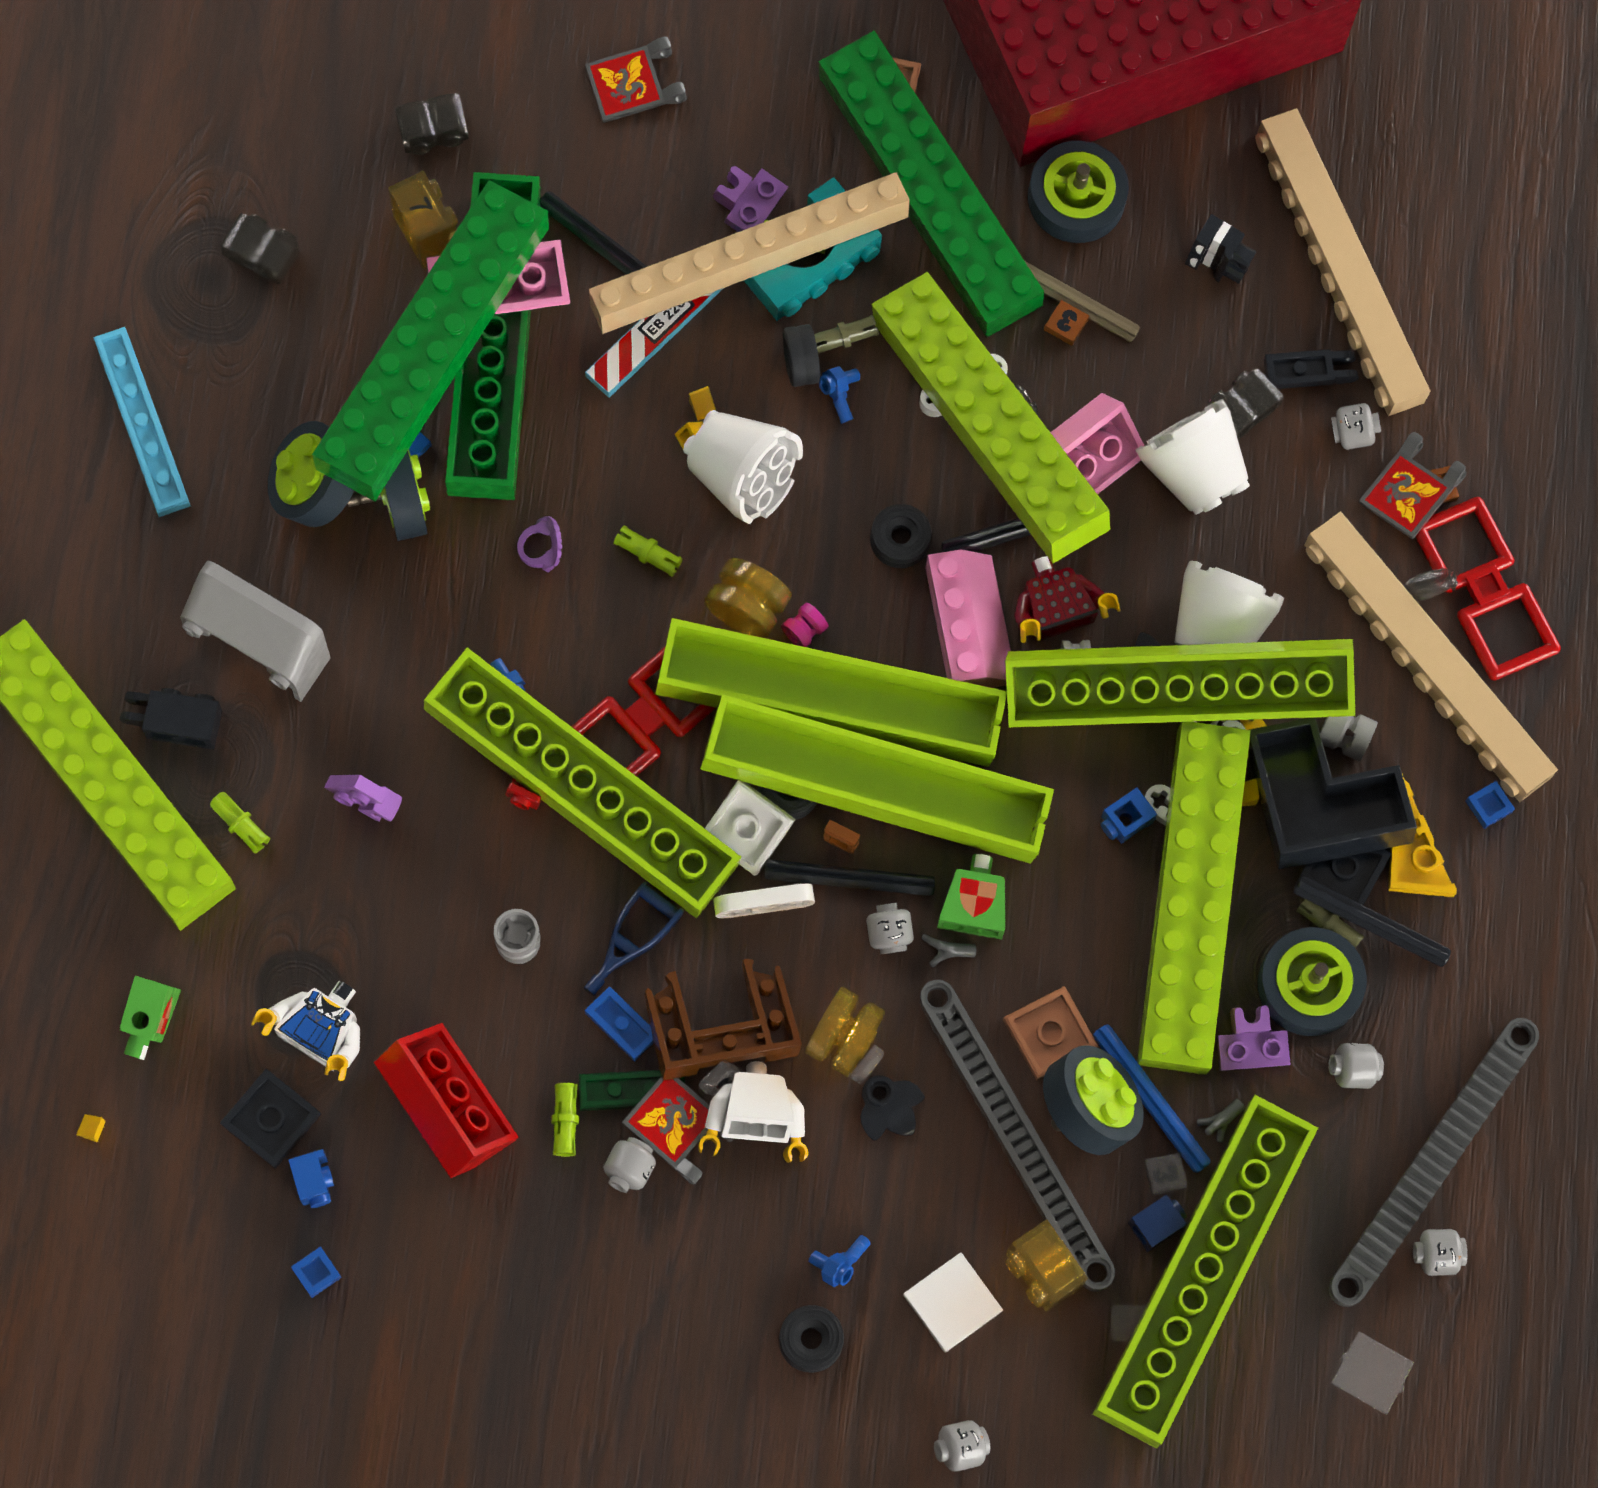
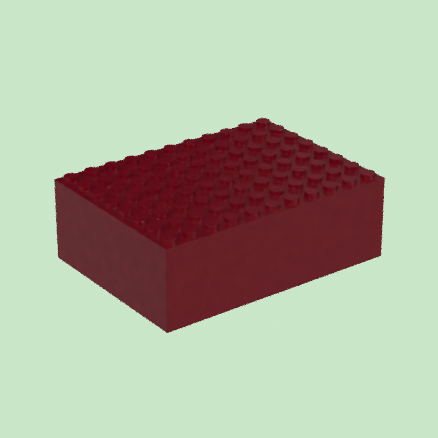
M943 0L1019 167L1038 161L1046 151L1058 144L1068 141L1092 142L1342 52L1362 1Z

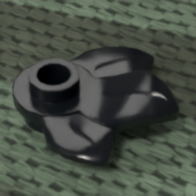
M882 1075L873 1076L868 1079L862 1089L865 1106L860 1115L861 1124L868 1137L876 1141L883 1135L886 1129L902 1136L913 1135L915 1133L916 1119L912 1107L922 1102L925 1098L920 1088L910 1081L893 1082L890 1078ZM876 1088H882L886 1092V1097L881 1100L876 1099L873 1096V1091Z

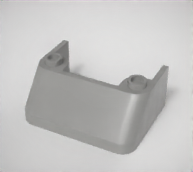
M207 561L198 573L180 616L183 623L182 628L191 637L200 638L201 635L209 637L212 634L264 665L271 674L269 680L283 690L290 687L295 699L301 702L331 659L322 629L312 620L212 561Z

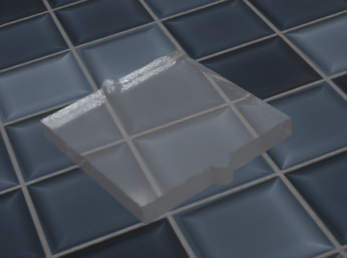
M1359 1331L1348 1352L1341 1356L1343 1362L1331 1384L1387 1415L1398 1393L1404 1391L1403 1384L1414 1362Z

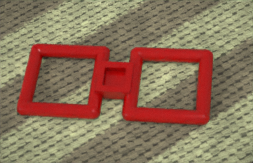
M1474 497L1432 515L1415 537L1443 591L1451 593L1466 586L1474 601V604L1460 609L1457 613V618L1489 679L1493 681L1499 680L1558 654L1561 646L1530 587L1525 583H1521L1508 589L1500 574V571L1511 567L1515 560L1484 500L1481 497ZM1475 512L1498 558L1451 577L1428 531ZM1521 599L1544 645L1497 665L1473 618Z
M665 647L628 678L629 686L640 696L630 707L624 710L613 697L607 696L571 726L583 735L609 713L644 751L643 754L626 767L636 777L661 755V749L650 738L652 734L665 724L675 736L683 737L716 709V707L700 704L680 721L645 683L648 678L661 668Z

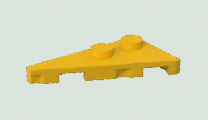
M1404 779L1417 829L1413 843L1390 848V853L1392 854L1389 858L1388 891L1454 897L1457 893L1454 883H1451L1443 866L1444 860L1442 855L1435 848L1434 838L1424 816L1420 815L1413 799V791L1409 783Z

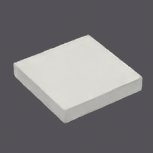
M738 780L705 829L740 855L739 865L756 876L796 819L749 784Z
M961 1252L903 1294L944 1353L1003 1311Z

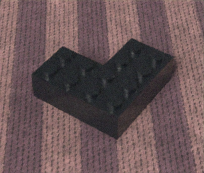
M1315 717L1249 729L1251 732L1248 757L1254 779L1256 778L1259 799L1278 870L1413 843L1417 825L1400 765L1332 778Z

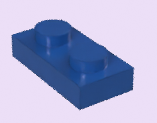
M610 986L585 1009V1014L634 1062L654 1043L650 1025Z

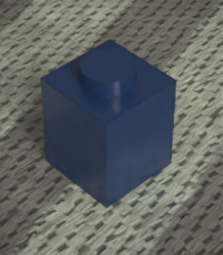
M1166 1194L1133 1216L1128 1225L1148 1253L1187 1225L1184 1221L1186 1213L1177 1200L1171 1201Z

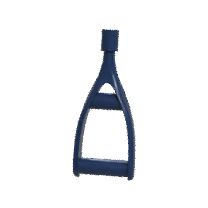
M643 882L628 900L616 921L609 941L606 958L597 975L594 974L583 988L589 994L595 996L605 983L604 979L611 972L656 946L684 913L683 908L678 909L648 886V882ZM639 897L670 919L653 939L640 948L619 933L624 919ZM615 947L623 952L625 956L616 957L614 955Z

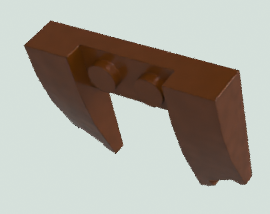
M743 959L742 967L754 1020L691 1031L676 971L670 972L665 976L668 986L655 996H653L649 988L646 989L644 995L662 1080L697 1075L700 1068L763 1057L764 1062L798 1056L802 1043L780 966H775L772 976L753 971L754 960Z

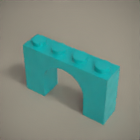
M833 177L808 195L807 206L843 193L845 190ZM877 229L833 246L829 256L815 266L799 268L785 264L743 281L776 321L785 315L790 317L800 310L802 303L811 297L813 299L820 297L828 289V285L836 279L841 281L847 278L854 271V267L863 260L864 262H869L874 259L881 249L882 234Z

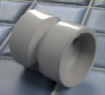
M1362 714L1357 717H1326L1319 732L1322 744L1332 750L1340 747L1342 748L1343 755L1360 762L1372 739L1378 722ZM1347 728L1354 733L1353 737L1345 735Z
M522 909L508 910L497 918L494 925V939L497 950L504 960L513 964H523L534 958L540 948V933L536 919L529 912Z

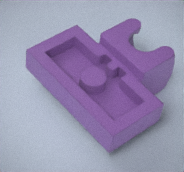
M736 166L731 167L727 175V181L735 189L719 185L713 194L714 200L731 211L724 223L737 232L764 223L788 189L787 185L762 168L752 181L753 178Z
M330 775L324 787L334 793L333 798L339 803L350 807L353 804H359L358 811L380 822L381 818L391 822L402 802L400 795L385 786H378L362 775Z
M1267 1005L1256 1008V1019L1253 1023H1248L1245 1020L1244 1012L1241 1008H1232L1230 1010L1233 1035L1216 1036L1219 1071L1290 1065L1287 1030L1270 1031V1014Z

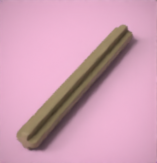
M1025 261L1046 296L1057 302L1063 300L1090 315L1089 320L1128 342H1132L1136 338L1140 329L1138 324Z

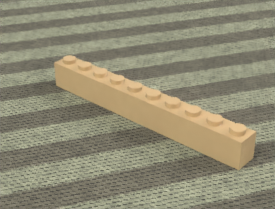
M1296 108L1262 120L1255 137L1257 147L1261 153L1265 152L1269 160L1268 167L1271 177L1274 181L1278 180L1282 188L1283 202L1288 209L1291 208L1295 216L1296 230L1301 237H1305L1308 244L1309 258L1314 265L1317 264L1322 274V286L1333 297L1336 316L1339 321H1344L1348 329L1347 337L1349 344L1353 350L1358 351L1362 359L1361 368L1363 374L1367 379H1371L1375 387L1374 395L1378 405L1381 408L1384 407L1387 415L1391 416L1424 404L1430 393L1428 384L1298 109Z
M897 172L590 288V307L602 334L908 218L910 199Z
M1340 511L1309 534L1304 544L1309 558L1315 564L1320 563L1328 573L1327 577L1330 583L1336 589H1341L1349 598V604L1354 612L1358 615H1363L1371 624L1370 629L1378 640L1386 642L1392 650L1391 653L1395 661L1400 666L1407 667L1413 675L1416 686L1422 692H1427L1435 701V707L1441 716L1446 719L1449 718L1457 727L1456 731L1461 740L1467 745L1471 744L1478 752L1482 765L1489 771L1493 770L1499 777L1503 790L1510 797H1515L1520 803L1549 781L1558 771L1555 765Z

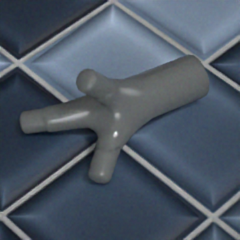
M927 934L922 935V940L938 949V954L929 962L931 967H935L941 961L952 957L975 958L976 944L951 943L932 938Z
M1235 1099L1218 1114L1209 1118L1197 1119V1125L1209 1126L1205 1130L1207 1135H1211L1218 1130L1217 1142L1222 1143L1228 1125L1245 1110V1106L1239 1099Z

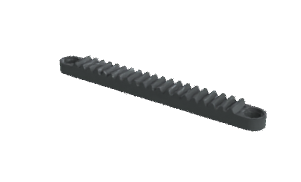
M943 980L929 981L921 991L920 1005L932 1026V1030L937 1034L939 1042L944 1046L954 1068L959 1072L961 1080L966 1084L968 1092L973 1096L975 1104L979 1107L982 1116L986 1119L989 1128L1000 1143L1002 1151L1007 1155L1009 1163L1014 1167L1017 1177L1021 1179L1024 1189L1029 1193L1031 1201L1036 1205L1038 1213L1043 1217L1046 1227L1051 1231L1053 1239L1058 1243L1060 1251L1065 1255L1067 1263L1073 1269L1078 1280L1084 1288L1090 1291L1099 1292L1105 1290L1115 1277L1113 1262L954 989ZM935 989L943 991L947 996V1003L942 1007L932 1006L927 999L929 992ZM1099 1263L1105 1268L1106 1278L1103 1282L1095 1283L1088 1278L1087 1268L1090 1264Z
M1516 1018L1504 1027L1329 1283V1294L1336 1304L1342 1307L1356 1305L1365 1297L1371 1286L1380 1276L1382 1270L1395 1254L1397 1248L1419 1219L1427 1204L1434 1197L1436 1191L1449 1175L1451 1169L1455 1166L1466 1147L1473 1140L1481 1125L1488 1118L1490 1112L1494 1109L1537 1045L1539 1031L1531 1020ZM1517 1027L1525 1029L1529 1035L1528 1044H1516L1511 1038L1512 1030ZM1350 1279L1356 1284L1357 1293L1354 1297L1346 1298L1339 1293L1338 1284L1340 1280Z

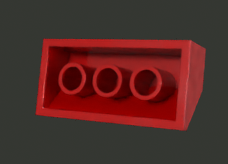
M443 1023L396 1040L374 1062L450 1178L474 1169L519 1138Z

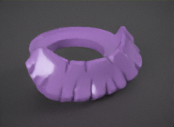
M550 516L542 517L537 520L535 525L528 527L520 535L517 551L520 559L526 565L533 568H542L544 571L550 572L559 564V558L562 555V539L559 526L554 518ZM541 533L550 536L552 547L543 556L530 558L525 554L524 543L530 535Z

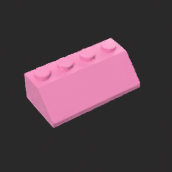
M561 240L539 243L495 314L570 304ZM440 256L427 258L428 272H430Z
M1103 393L1051 432L1097 494L1141 461L1135 450L1140 446L1143 447L1144 444L1124 403Z
M962 549L929 554L925 569L947 678L990 688L1006 686L1005 660L1008 651H1011L992 555Z

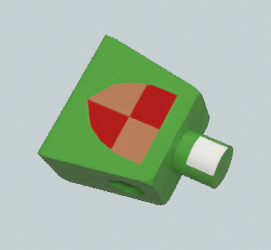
M973 854L970 871L956 869L937 928L1002 940L1005 932V878L990 874L992 857L983 854Z
M139 976L134 977L120 1025V1031L130 1034L124 1051L125 1055L144 1060L150 1040L160 1043L163 1041L181 989ZM145 1016H148L149 1023L143 1028L142 1020Z

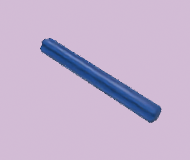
M1107 1024L1096 1030L1093 1037L1103 1051L1113 1056L1129 1073L1138 1089L1142 1104L1194 1173H1198L1210 1164L1209 1157L1111 1026Z

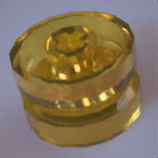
M730 558L719 573L721 583L712 585L704 598V604L714 616L729 627L743 634L768 638L777 624L774 614L784 612L791 600L792 593L783 582L767 570L743 559Z
M843 986L824 1013L809 1041L805 1053L821 1062L829 1057L835 1046H838L839 1048L832 1061V1069L849 1077L860 1059L863 1060L871 1047L886 1010L869 1002L861 1008L856 1018L852 1017L859 1003V995Z

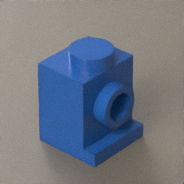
M1136 787L1104 809L1101 816L1104 821L1101 823V827L1109 839L1114 840L1117 838L1122 844L1144 828L1152 825L1158 814ZM1122 816L1128 817L1131 824L1124 826L1119 818Z
M323 1149L289 1159L295 1185L303 1206L310 1204L311 1208H317L331 1202L328 1188L334 1186L329 1166L322 1167L321 1165L328 1162Z

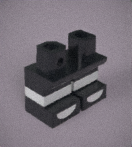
M1211 214L1195 239L1185 265L1197 270L1200 263L1215 270L1214 278L1218 283L1224 275L1239 284L1257 251L1242 243L1245 236L1243 232Z

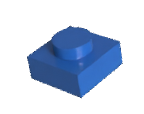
M1497 781L1465 800L1484 829L1515 810Z
M321 1246L291 1266L311 1298L342 1278Z

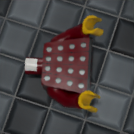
M1045 556L1031 563L1036 578L1028 580L1024 591L1019 594L1014 618L1020 630L1021 642L1026 643V636L1032 635L1034 642L1092 624L1097 617V609L1100 610L1103 619L1109 617L1107 609L1113 608L1117 612L1121 610L1117 595L1105 593L1082 574H1076L1071 567L1055 571L1048 556Z

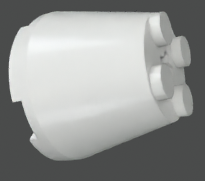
M1223 399L1206 406L1202 412L1199 411L1180 420L1146 441L1148 445L1140 446L1135 450L1144 465L1195 515L1203 511L1208 512L1222 503L1221 496L1225 498L1231 494L1232 496L1236 495L1250 486L1247 481L1248 474L1230 410Z
M712 410L706 415L703 425L696 435H692L687 439L683 451L688 455L687 464L689 470L735 517L751 524L753 519L759 516L766 519L782 503L795 481L790 478L795 461L802 458L803 446L800 437L786 428Z
M1189 561L1183 578L1174 643L1176 645L1257 642L1280 611L1284 598L1276 593L1269 597L1265 595L1266 589L1263 588L1264 586L1217 567H1209L1207 571L1200 569L1201 563Z

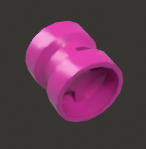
M805 603L798 609V615L794 618H788L781 624V628L788 639L794 645L808 647L816 634H822L829 627L823 615L809 603Z

